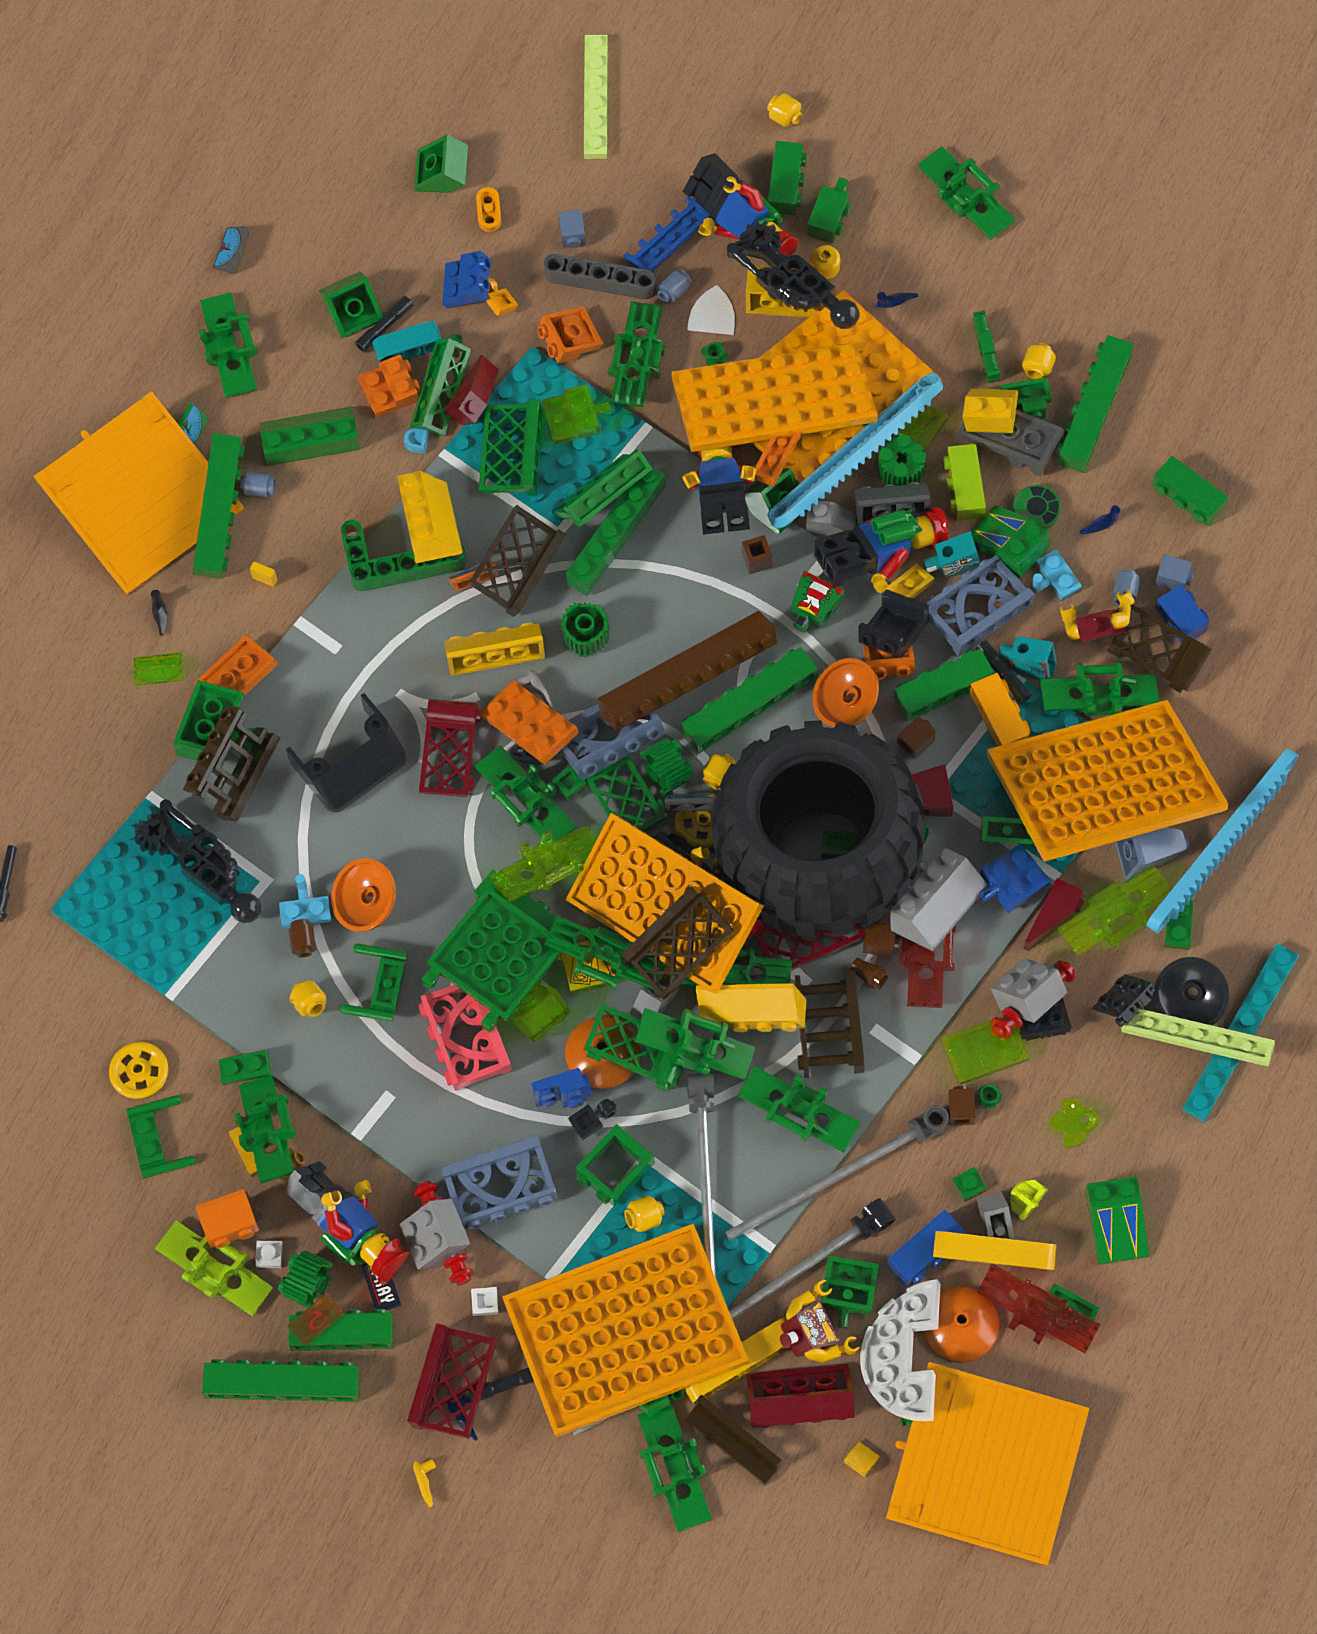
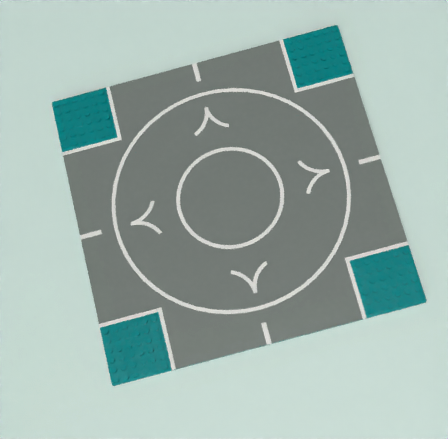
M532 347L491 393L487 405L529 404L530 400H540L544 409L538 494L528 496L527 492H479L485 420L484 409L476 423L464 425L424 472L447 482L460 543L466 551V566L457 572L368 591H359L353 587L347 562L271 650L269 654L276 659L278 665L243 697L241 709L248 715L242 725L245 728H266L268 733H275L280 737V740L238 821H225L219 818L217 813L213 811L218 800L208 792L204 798H195L192 796V793H187L183 790L187 776L192 772L197 761L180 757L52 906V912L241 1054L261 1050L269 1051L271 1073L276 1080L419 1185L425 1181L437 1183L439 1187L435 1192L437 1198L451 1199L441 1167L538 1135L558 1198L553 1199L554 1202L546 1206H539L538 1204L529 1207L530 1210L522 1214H515L514 1212L505 1215V1218L498 1222H491L490 1220L481 1223V1226L477 1229L547 1280L693 1223L704 1248L697 1114L689 1112V1104L694 1103V1099H688L687 1074L702 1073L684 1067L676 1089H670L669 1092L656 1088V1083L653 1080L634 1072L625 1083L611 1089L590 1088L592 1096L587 1097V1101H584V1104L577 1108H563L561 1099L556 1100L557 1102L549 1107H542V1105L536 1107L531 1083L569 1071L565 1058V1047L571 1032L583 1021L596 1017L601 1004L635 1017L630 1014V1011L640 990L644 987L621 977L615 990L611 989L610 985L601 983L570 991L562 956L560 955L508 1021L505 1022L500 1018L496 1024L512 1071L471 1084L458 1091H455L453 1084L448 1086L443 1073L447 1068L444 1062L439 1063L435 1052V1049L439 1048L436 1040L431 1041L426 1028L430 1026L428 1018H422L418 1005L422 1003L421 995H426L454 984L440 976L435 986L429 990L422 985V978L431 969L427 966V961L477 900H475L474 890L492 869L497 873L503 872L512 880L511 883L517 888L520 886L525 888L531 894L533 900L545 903L550 908L549 912L556 917L560 915L591 930L592 928L598 929L600 926L612 932L615 931L566 900L608 819L589 785L587 784L586 787L569 800L556 788V793L551 800L577 828L550 849L529 825L524 824L518 827L515 824V819L496 799H492L489 796L494 788L474 766L501 745L526 773L529 771L531 764H524L522 760L514 758L510 751L519 747V745L482 718L481 722H477L475 728L470 777L475 778L473 793L468 792V797L419 793L428 700L478 703V708L483 709L513 680L519 683L518 678L528 675V671L531 669L536 672L547 690L553 705L552 709L569 720L598 704V698L747 616L760 611L775 625L777 644L655 710V714L662 721L665 734L628 755L656 801L660 799L665 806V795H662L659 791L662 787H660L659 783H652L644 769L647 766L646 758H641L640 752L665 738L670 741L675 739L682 749L680 755L683 761L690 763L694 774L689 776V782L667 794L714 793V795H717V792H721L720 788L717 791L702 780L704 777L702 768L712 755L719 754L723 756L726 753L735 759L736 765L738 760H740L742 750L754 740L762 739L764 742L769 740L770 731L785 725H789L791 730L804 728V721L820 720L814 711L812 702L816 681L829 665L838 660L856 658L864 662L862 643H859L858 626L861 623L868 624L882 606V594L884 591L881 593L876 591L871 581L872 575L869 573L864 576H855L844 580L843 584L838 586L845 590L844 601L822 627H817L810 623L806 632L797 630L793 626L797 616L791 613V604L803 571L805 570L831 583L824 573L825 570H822L814 557L815 539L818 538L794 522L781 533H775L752 515L749 508V530L728 532L726 513H723L725 532L703 535L698 490L687 489L682 476L689 472L700 470L702 460L620 404L611 403V398L537 348ZM518 411L512 418L520 423L526 417V411ZM492 412L491 420L496 424L505 415L502 412ZM508 420L500 429L507 434L515 425ZM519 430L510 439L515 444H518L524 439L525 434ZM496 431L489 437V441L495 445L503 436ZM507 441L498 450L505 456L514 447ZM638 449L650 466L665 474L666 487L592 591L586 596L567 585L566 572L622 494L580 527L576 526L572 519L555 517L552 510L622 454H631L634 450ZM494 452L488 458L487 463L493 466L501 457ZM517 452L509 461L516 466L523 459V455ZM505 462L496 471L503 477L512 468ZM493 473L486 479L485 486H493L500 479ZM515 473L507 482L510 485H520L521 477ZM402 498L366 539L365 543L369 560L413 551ZM518 505L557 531L559 529L567 535L521 612L512 617L506 613L507 609L472 586L454 592L449 577L479 566L514 506ZM517 513L514 517L516 529L527 527L525 518ZM736 518L733 519L731 522L734 524L742 523L744 520ZM711 521L707 525L710 527H714L719 525L720 523L717 521ZM540 528L532 529L535 541H544L548 533ZM528 530L517 532L520 545L531 543ZM512 533L502 537L504 548L515 546ZM765 535L772 553V568L749 574L742 555V542ZM532 547L521 549L524 561L534 558ZM516 550L505 552L508 565L519 563ZM355 553L352 557L358 558V557H360L362 554H361V553ZM501 553L491 555L490 560L496 562L498 567L504 566ZM454 555V556H451L450 558H452V559H457V558H459L461 555ZM437 560L427 561L428 564H434L437 562ZM407 564L403 568L411 569L414 565ZM520 566L509 568L512 581L522 578ZM384 569V570H382L380 573H381V574H387V573H389L391 570H389V569ZM505 569L498 570L499 575L495 577L496 584L508 582ZM360 574L356 578L364 579L367 575ZM491 579L480 584L490 586L492 585ZM509 585L498 587L499 596L508 601L511 596ZM574 602L581 604L584 602L589 604L590 602L591 605L600 604L601 608H604V612H607V618L609 619L610 634L608 643L605 644L604 648L601 647V651L597 650L596 654L593 652L588 657H580L578 654H574V650L571 652L570 648H567L562 640L561 619H563V614H566L565 609H569V605L573 606ZM929 622L912 644L915 658V673L910 674L906 678H899L897 675L878 680L879 693L876 704L871 713L855 726L860 736H863L865 733L869 735L872 733L885 741L890 753L893 756L898 754L909 768L911 774L946 765L954 807L953 815L950 817L924 816L925 825L929 826V836L923 845V858L921 862L928 868L939 854L947 848L966 857L980 874L983 866L1020 844L980 841L981 816L1020 818L987 757V749L997 747L970 693L920 716L923 720H928L933 724L936 735L935 741L916 759H913L897 744L898 734L913 720L906 722L893 698L896 686L903 681L908 680L910 682L918 678L924 671H934L946 661L952 660L953 662L961 658V656L958 657L953 651V647ZM524 623H539L543 637L545 659L450 677L444 641L454 636L467 637L472 636L476 632L489 633L502 627L516 628ZM973 646L968 651L973 650L975 652L977 646ZM802 647L818 668L817 678L705 751L697 754L681 733L683 719L691 713L696 714L703 710L702 708L712 700L717 701L723 697V694L732 687L737 688L748 676L759 674L770 662L776 663L782 659V656L787 651ZM1010 669L1015 677L1019 678L1032 694L1030 699L1021 704L1010 690L1008 693L1011 700L1015 699L1019 706L1020 713L1018 714L1022 721L1026 720L1030 727L1031 733L1029 738L1088 722L1072 710L1044 711L1041 689ZM532 683L524 686L525 689L542 700L540 695L535 692ZM365 693L387 719L405 749L406 762L400 769L344 810L331 812L322 804L290 765L286 749L290 747L304 764L313 758H323L333 767L370 740L364 729L365 721L369 716L363 709L360 696ZM639 719V720H637V721H640V722H642V723H645V722H647L648 720ZM822 722V726H823V727L832 728V727H830V726H828V725H826L825 723ZM607 725L599 730L595 741H609L618 736L621 729L616 731L612 726ZM431 729V738L436 744L447 736L442 729ZM459 731L453 736L460 746L469 739V731ZM449 739L439 748L448 756L457 749V746ZM573 744L568 748L573 752L577 746ZM437 749L428 756V761L433 767L444 759ZM585 749L579 753L578 757L584 755ZM228 751L222 768L229 774H232L240 758L231 751ZM459 752L450 761L459 769L466 763V757L462 752ZM558 752L547 762V765L534 764L539 769L538 776L546 785L550 782L552 783L553 778L570 766L561 752ZM448 762L437 770L444 780L455 772ZM625 765L617 770L616 777L630 780L632 772ZM463 770L461 773L465 776V770ZM211 772L207 781L214 784L217 776ZM435 773L426 779L425 787L435 788L441 783ZM457 775L448 782V785L453 790H463L464 781ZM507 775L503 780H512L515 776ZM601 778L594 782L598 790L608 792L611 780ZM614 781L611 793L625 797L628 785ZM225 782L221 791L227 795L232 786ZM631 786L628 798L642 801L644 792L641 788ZM512 793L506 794L522 813L527 810ZM610 798L608 807L612 811L621 813L624 801ZM168 799L171 801L172 806L186 816V819L191 823L201 825L207 831L213 833L217 840L225 846V849L231 852V858H235L237 861L236 867L239 868L240 874L236 877V891L238 893L249 892L260 900L261 912L258 918L251 923L236 921L231 915L230 904L225 901L221 906L187 879L182 873L179 859L170 851L164 855H160L158 851H155L153 856L149 855L148 851L143 853L140 850V845H137L135 842L136 835L134 830L140 827L139 821H148V814H157L160 802ZM627 802L623 814L638 817L641 805ZM643 806L640 818L652 820L658 816L653 808ZM538 809L534 816L539 820H544L548 817L549 813L545 809ZM676 812L665 813V820L644 832L654 837L665 825L676 830ZM832 813L807 814L797 818L785 827L779 839L778 849L785 854L799 859H830L821 857L824 831L857 834L859 832L851 821L840 815ZM168 815L173 832L183 841L191 844V831ZM701 817L699 821L701 823H706L708 821V818ZM623 818L635 826L636 821ZM692 819L684 820L686 829L693 828ZM697 832L696 838L707 839L708 833ZM686 843L683 844L690 853L695 849V847ZM1021 843L1051 880L1050 884L1032 895L1028 902L1010 913L1007 912L995 896L987 901H983V898L980 896L933 951L901 936L899 950H893L892 958L863 953L864 939L791 971L790 983L795 984V975H800L801 986L838 983L840 980H844L845 971H851V965L856 958L882 966L889 973L887 982L880 990L876 988L871 989L855 974L865 1063L864 1073L854 1074L853 1066L839 1064L809 1067V1078H804L803 1070H798L797 1055H802L799 1028H796V1031L793 1032L781 1029H772L771 1032L748 1029L747 1032L743 1033L727 1030V1037L755 1046L747 1078L754 1066L790 1085L793 1084L797 1074L804 1078L803 1084L817 1092L821 1087L828 1090L824 1103L861 1122L844 1153L813 1136H809L805 1142L801 1140V1136L773 1121L767 1122L765 1119L768 1112L738 1097L746 1080L710 1069L709 1073H713L714 1098H709V1102L714 1103V1111L707 1113L715 1269L716 1280L728 1309L817 1193L731 1241L725 1232L835 1171L1049 893L1056 878L1059 879L1079 852L1044 862L1035 844ZM206 844L203 846V849H210L213 845ZM713 847L709 848L710 858L702 862L706 863L714 872L713 860L716 857V853ZM360 858H370L383 863L390 870L396 887L395 903L390 915L379 927L368 932H356L345 928L336 919L331 905V892L337 875L348 863ZM188 862L186 866L192 867L196 865L197 862ZM298 874H302L305 877L309 898L328 896L332 921L312 925L316 950L312 952L311 956L299 958L297 955L292 954L289 928L282 929L279 902L299 900L295 877ZM207 876L204 881H212L215 877ZM894 906L884 907L882 918L874 923L891 925L890 911ZM861 925V927H862L864 933H866V928H867V926H866V925H864V926ZM788 926L785 933L798 937L796 928ZM851 926V933L843 936L850 938L858 933L855 927ZM770 933L762 938L765 944L776 947L780 936ZM822 934L818 945L829 947L833 945L835 938ZM753 935L741 948L749 950L750 947L755 948V957H765L757 939ZM812 937L801 938L812 943H815L816 938ZM580 938V939L577 940V943L584 942V941H588V940L583 939V938ZM783 938L779 949L792 953L796 942ZM357 943L408 952L393 1022L347 1015L340 1012L342 1004L366 1008L371 1006L381 957L355 953L353 947ZM799 943L796 955L802 957L809 956L812 947ZM777 953L775 959L789 960L790 957ZM625 958L623 959L625 965L633 966L631 962H627ZM736 958L733 964L748 965V960ZM753 968L749 971V976L752 980L758 981L762 979L763 973L761 969ZM307 980L314 981L325 993L327 1001L325 1009L320 1015L316 1017H303L290 1003L289 997L296 983ZM680 984L682 985L681 989L663 1014L680 1020L683 1011L688 1009L691 1010L692 1014L700 1016L696 986ZM463 992L452 996V998L458 1003L468 994ZM841 992L803 995L806 998V1009L837 1007L847 1003L846 994L841 995ZM438 1001L434 1005L433 1011L436 1015L441 1016L444 1014V1010L440 1008L441 1006L447 1007L450 1011H452L453 1006L449 1002ZM466 1009L463 1012L471 1019L477 1015L475 1010H471L469 1014L466 1012ZM606 1012L603 1013V1016L613 1017V1015ZM459 1016L452 1029L450 1039L464 1048L473 1050V1040L483 1030L482 1025L474 1026L467 1024ZM843 1016L805 1019L806 1033L845 1030V1027H849L848 1018ZM436 1023L441 1035L444 1024ZM690 1023L688 1025V1030L692 1031L694 1036L706 1040L713 1039V1035L716 1034ZM627 1024L637 1035L638 1029L636 1025ZM669 1029V1030L667 1031V1032H670V1033H676V1034H677V1032H676L675 1030H672V1029ZM487 1040L479 1041L478 1051H481V1046H488ZM846 1040L807 1043L808 1057L847 1054V1051H852L851 1042H846ZM600 1044L597 1048L602 1050L607 1048V1046ZM639 1044L640 1053L647 1051L645 1045ZM717 1046L714 1058L720 1060L724 1055V1051L720 1046ZM446 1049L449 1059L451 1060V1058L456 1054ZM649 1054L640 1057L639 1065L641 1068L650 1071L653 1063ZM469 1060V1065L465 1070L462 1062L457 1063L455 1066L456 1072L460 1075L470 1074L474 1068V1061ZM479 1061V1070L498 1064V1061ZM773 1092L770 1095V1100L775 1102V1100L782 1099L784 1095L780 1092ZM609 1098L610 1101H614L617 1105V1113L606 1120L604 1117H600L599 1120L604 1127L582 1141L569 1122L568 1117L588 1104L595 1112L598 1110L596 1106L602 1100ZM783 1109L778 1112L804 1127L808 1125L807 1122ZM819 1115L815 1118L816 1125L819 1127H825L829 1123L828 1118L824 1115ZM617 1124L654 1156L655 1163L618 1204L613 1207L609 1202L607 1204L602 1203L595 1194L597 1192L590 1186L585 1188L576 1179L578 1177L576 1167ZM613 1141L587 1170L611 1191H614L639 1162ZM531 1155L529 1170L542 1171L537 1155ZM514 1161L507 1164L508 1170L520 1171V1168L514 1169L516 1166ZM498 1167L491 1168V1178L482 1190L491 1195L506 1198L513 1189L518 1177H509L503 1174ZM482 1172L475 1174L474 1177L479 1179V1181L474 1184L478 1185L483 1181L485 1175ZM528 1176L527 1180H533L538 1185H532L529 1189L530 1192L537 1193L542 1191L545 1185L544 1181L538 1176ZM458 1179L452 1182L459 1199L468 1190ZM521 1193L518 1199L525 1196ZM473 1195L469 1196L463 1203V1210L468 1214H474L480 1210V1206L477 1204L470 1208L471 1200L475 1198ZM649 1195L656 1201L661 1202L664 1208V1215L658 1227L638 1232L628 1226L624 1212L629 1202ZM487 1204V1205H488L487 1209L492 1208V1207H495V1206H492V1205Z

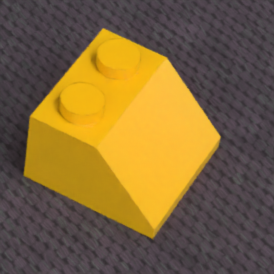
M970 389L965 396L963 411L966 432L1013 433L1018 390Z

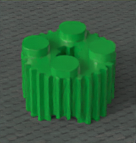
M904 434L895 437V439L891 438L890 442L886 441L885 446L880 449L878 457V473L880 474V480H883V484L902 486L911 482L921 483V477L924 476L926 453L921 444H917V440L913 441V438Z
M574 602L573 606L569 605V609H565L566 614H563V619H561L562 640L566 647L570 648L571 652L574 650V654H578L580 657H588L593 652L596 654L597 650L601 651V647L604 648L605 644L609 641L610 629L607 612H604V608H601L600 604L591 605L590 602L589 604H586V602L583 604Z
M665 738L640 752L641 758L645 757L647 761V766L644 767L647 776L652 783H659L660 787H662L659 790L662 795L689 782V776L694 774L690 763L683 761L680 755L682 749L675 739L670 741Z
M306 1250L302 1251L300 1255L294 1253L288 1262L289 1273L287 1277L284 1276L281 1279L278 1291L283 1293V1297L308 1309H314L317 1304L314 1300L320 1293L324 1294L327 1291L331 1281V1276L327 1274L329 1268L332 1269L333 1263Z

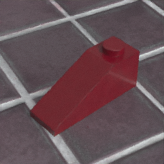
M480 355L444 411L460 425L475 424L487 406L499 369L486 357Z
M1056 878L1025 940L1024 949L1029 951L1069 922L1075 912L1080 913L1085 903V900L1082 899L1084 890Z

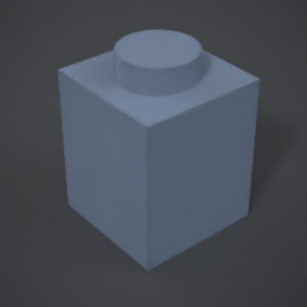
M581 209L558 212L563 248H578L581 245H586Z
M1164 554L1155 585L1171 590L1180 585L1184 588L1185 585L1190 586L1194 572L1190 571L1192 562Z

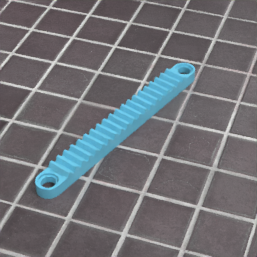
M931 373L918 380L878 415L877 422L869 423L771 508L767 514L771 525L774 528H782L791 523L797 516L804 517V510L810 511L811 504L817 505L818 498L824 499L825 492L831 493L832 486L837 488L838 481L844 482L845 475H852L851 469L857 470L858 463L864 464L865 457L871 458L872 451L877 453L878 446L884 447L885 440H891V434L897 435L898 428H905V422L910 424L911 417L917 418L918 411L924 412V405L930 406L931 399L943 389V383L939 375Z
M1289 748L1281 754L1154 911L1146 925L1149 929L1159 933L1170 919L1176 920L1179 912L1184 911V906L1189 905L1190 898L1195 897L1196 891H1200L1202 884L1207 882V877H1211L1213 870H1217L1219 863L1224 861V856L1229 855L1230 848L1234 849L1236 841L1239 842L1241 835L1246 834L1247 827L1251 828L1253 820H1257L1258 814L1263 813L1264 807H1268L1269 801L1274 799L1275 793H1279L1281 786L1286 784L1287 775L1295 765L1299 757L1298 754Z

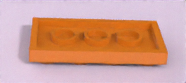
M515 680L482 709L483 719L544 765L579 733L577 726Z

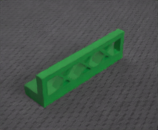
M450 338L436 340L410 424L411 428L428 430L441 437L445 436L451 416L444 410L461 385L471 351L470 348ZM454 348L462 352L460 361L455 363L452 356ZM452 369L455 378L453 383L449 385L446 374L447 371ZM445 391L448 401L447 405L442 407L439 397ZM436 414H439L441 419L440 428L431 425Z

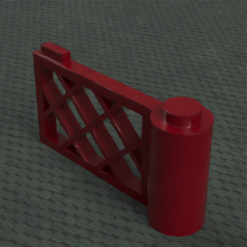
M439 699L428 700L419 793L468 797V792L473 793L475 778L470 777L475 728L477 722L482 720V708H478V703ZM431 729H442L447 736L436 744L431 738ZM459 731H469V739L460 746L453 736ZM451 739L457 746V749L446 756L439 747ZM437 749L444 759L433 767L428 761V756ZM459 752H462L466 757V763L457 769L450 759ZM448 762L455 772L444 780L437 770ZM463 770H465V776L461 773ZM435 773L441 783L435 788L425 787L426 779ZM459 775L464 781L463 790H453L448 785V782Z

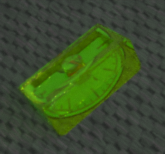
M182 653L135 657L133 673L136 685L182 681L184 679Z

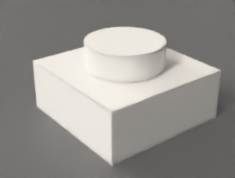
M257 1241L256 1268H282L283 1242Z
M497 1287L471 1289L473 1316L499 1314Z

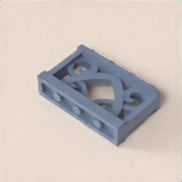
M995 555L991 559L989 557L984 559L978 568L965 572L959 581L954 584L949 583L936 597L934 595L930 596L924 603L929 605V622L947 640L959 657L1030 608L1035 594L1030 588H1026L1000 560L998 555ZM991 573H997L1002 578V584L999 588L995 587L996 578L994 577L993 581H988L985 577ZM1007 584L1017 594V596L1004 590ZM982 594L991 596L988 603L990 615L986 617L976 612L964 614L966 595ZM996 598L999 599L997 603L1003 605L1000 608H996L993 605ZM943 606H947L950 610L943 612V614L946 616L955 615V618L943 619L938 615L937 611ZM976 619L978 623L975 625H971V620H968L966 622L965 620ZM956 624L960 635L957 636L949 626Z
M598 703L568 720L577 726L579 733L559 752L562 753L579 778L584 780L650 742L657 740L665 734L661 719L653 711L641 718L648 720L647 722L635 721L622 728L615 740L595 741L601 728L607 725L611 726L600 715ZM573 744L577 747L571 752L568 747ZM585 749L584 757L578 760L579 753Z
M538 1135L441 1167L450 1197L464 1229L468 1231L477 1229L481 1226V1223L490 1220L491 1222L501 1221L505 1218V1215L514 1212L515 1214L525 1213L530 1210L529 1207L538 1204L539 1206L549 1205L554 1202L553 1199L558 1198ZM531 1155H537L542 1171L529 1170ZM514 1161L516 1163L514 1169L520 1168V1171L508 1170L507 1164ZM498 1167L503 1174L509 1177H518L513 1189L506 1198L497 1197L482 1190L491 1178V1168ZM482 1172L485 1175L483 1181L475 1185L474 1183L479 1181V1179L474 1177L475 1174ZM528 1176L540 1177L545 1183L543 1190L537 1193L530 1192L529 1189L532 1185H538L533 1180H527ZM458 1179L468 1190L459 1199L452 1182ZM521 1193L525 1196L518 1199ZM471 1195L475 1196V1198L471 1200L470 1208L475 1204L480 1206V1210L474 1214H468L463 1210L464 1201ZM487 1204L492 1205V1206H495V1207H492V1208L487 1209V1207H488Z

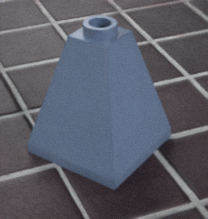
M1166 827L1116 841L1115 846L1125 882H1131L1182 856L1189 849L1188 837L1184 836L1181 830Z

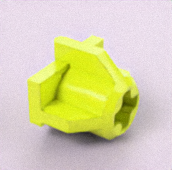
M1036 1180L1020 1181L1010 1193L1011 1210L1019 1215L1021 1220H1025L1038 1207L1039 1202L1048 1189Z

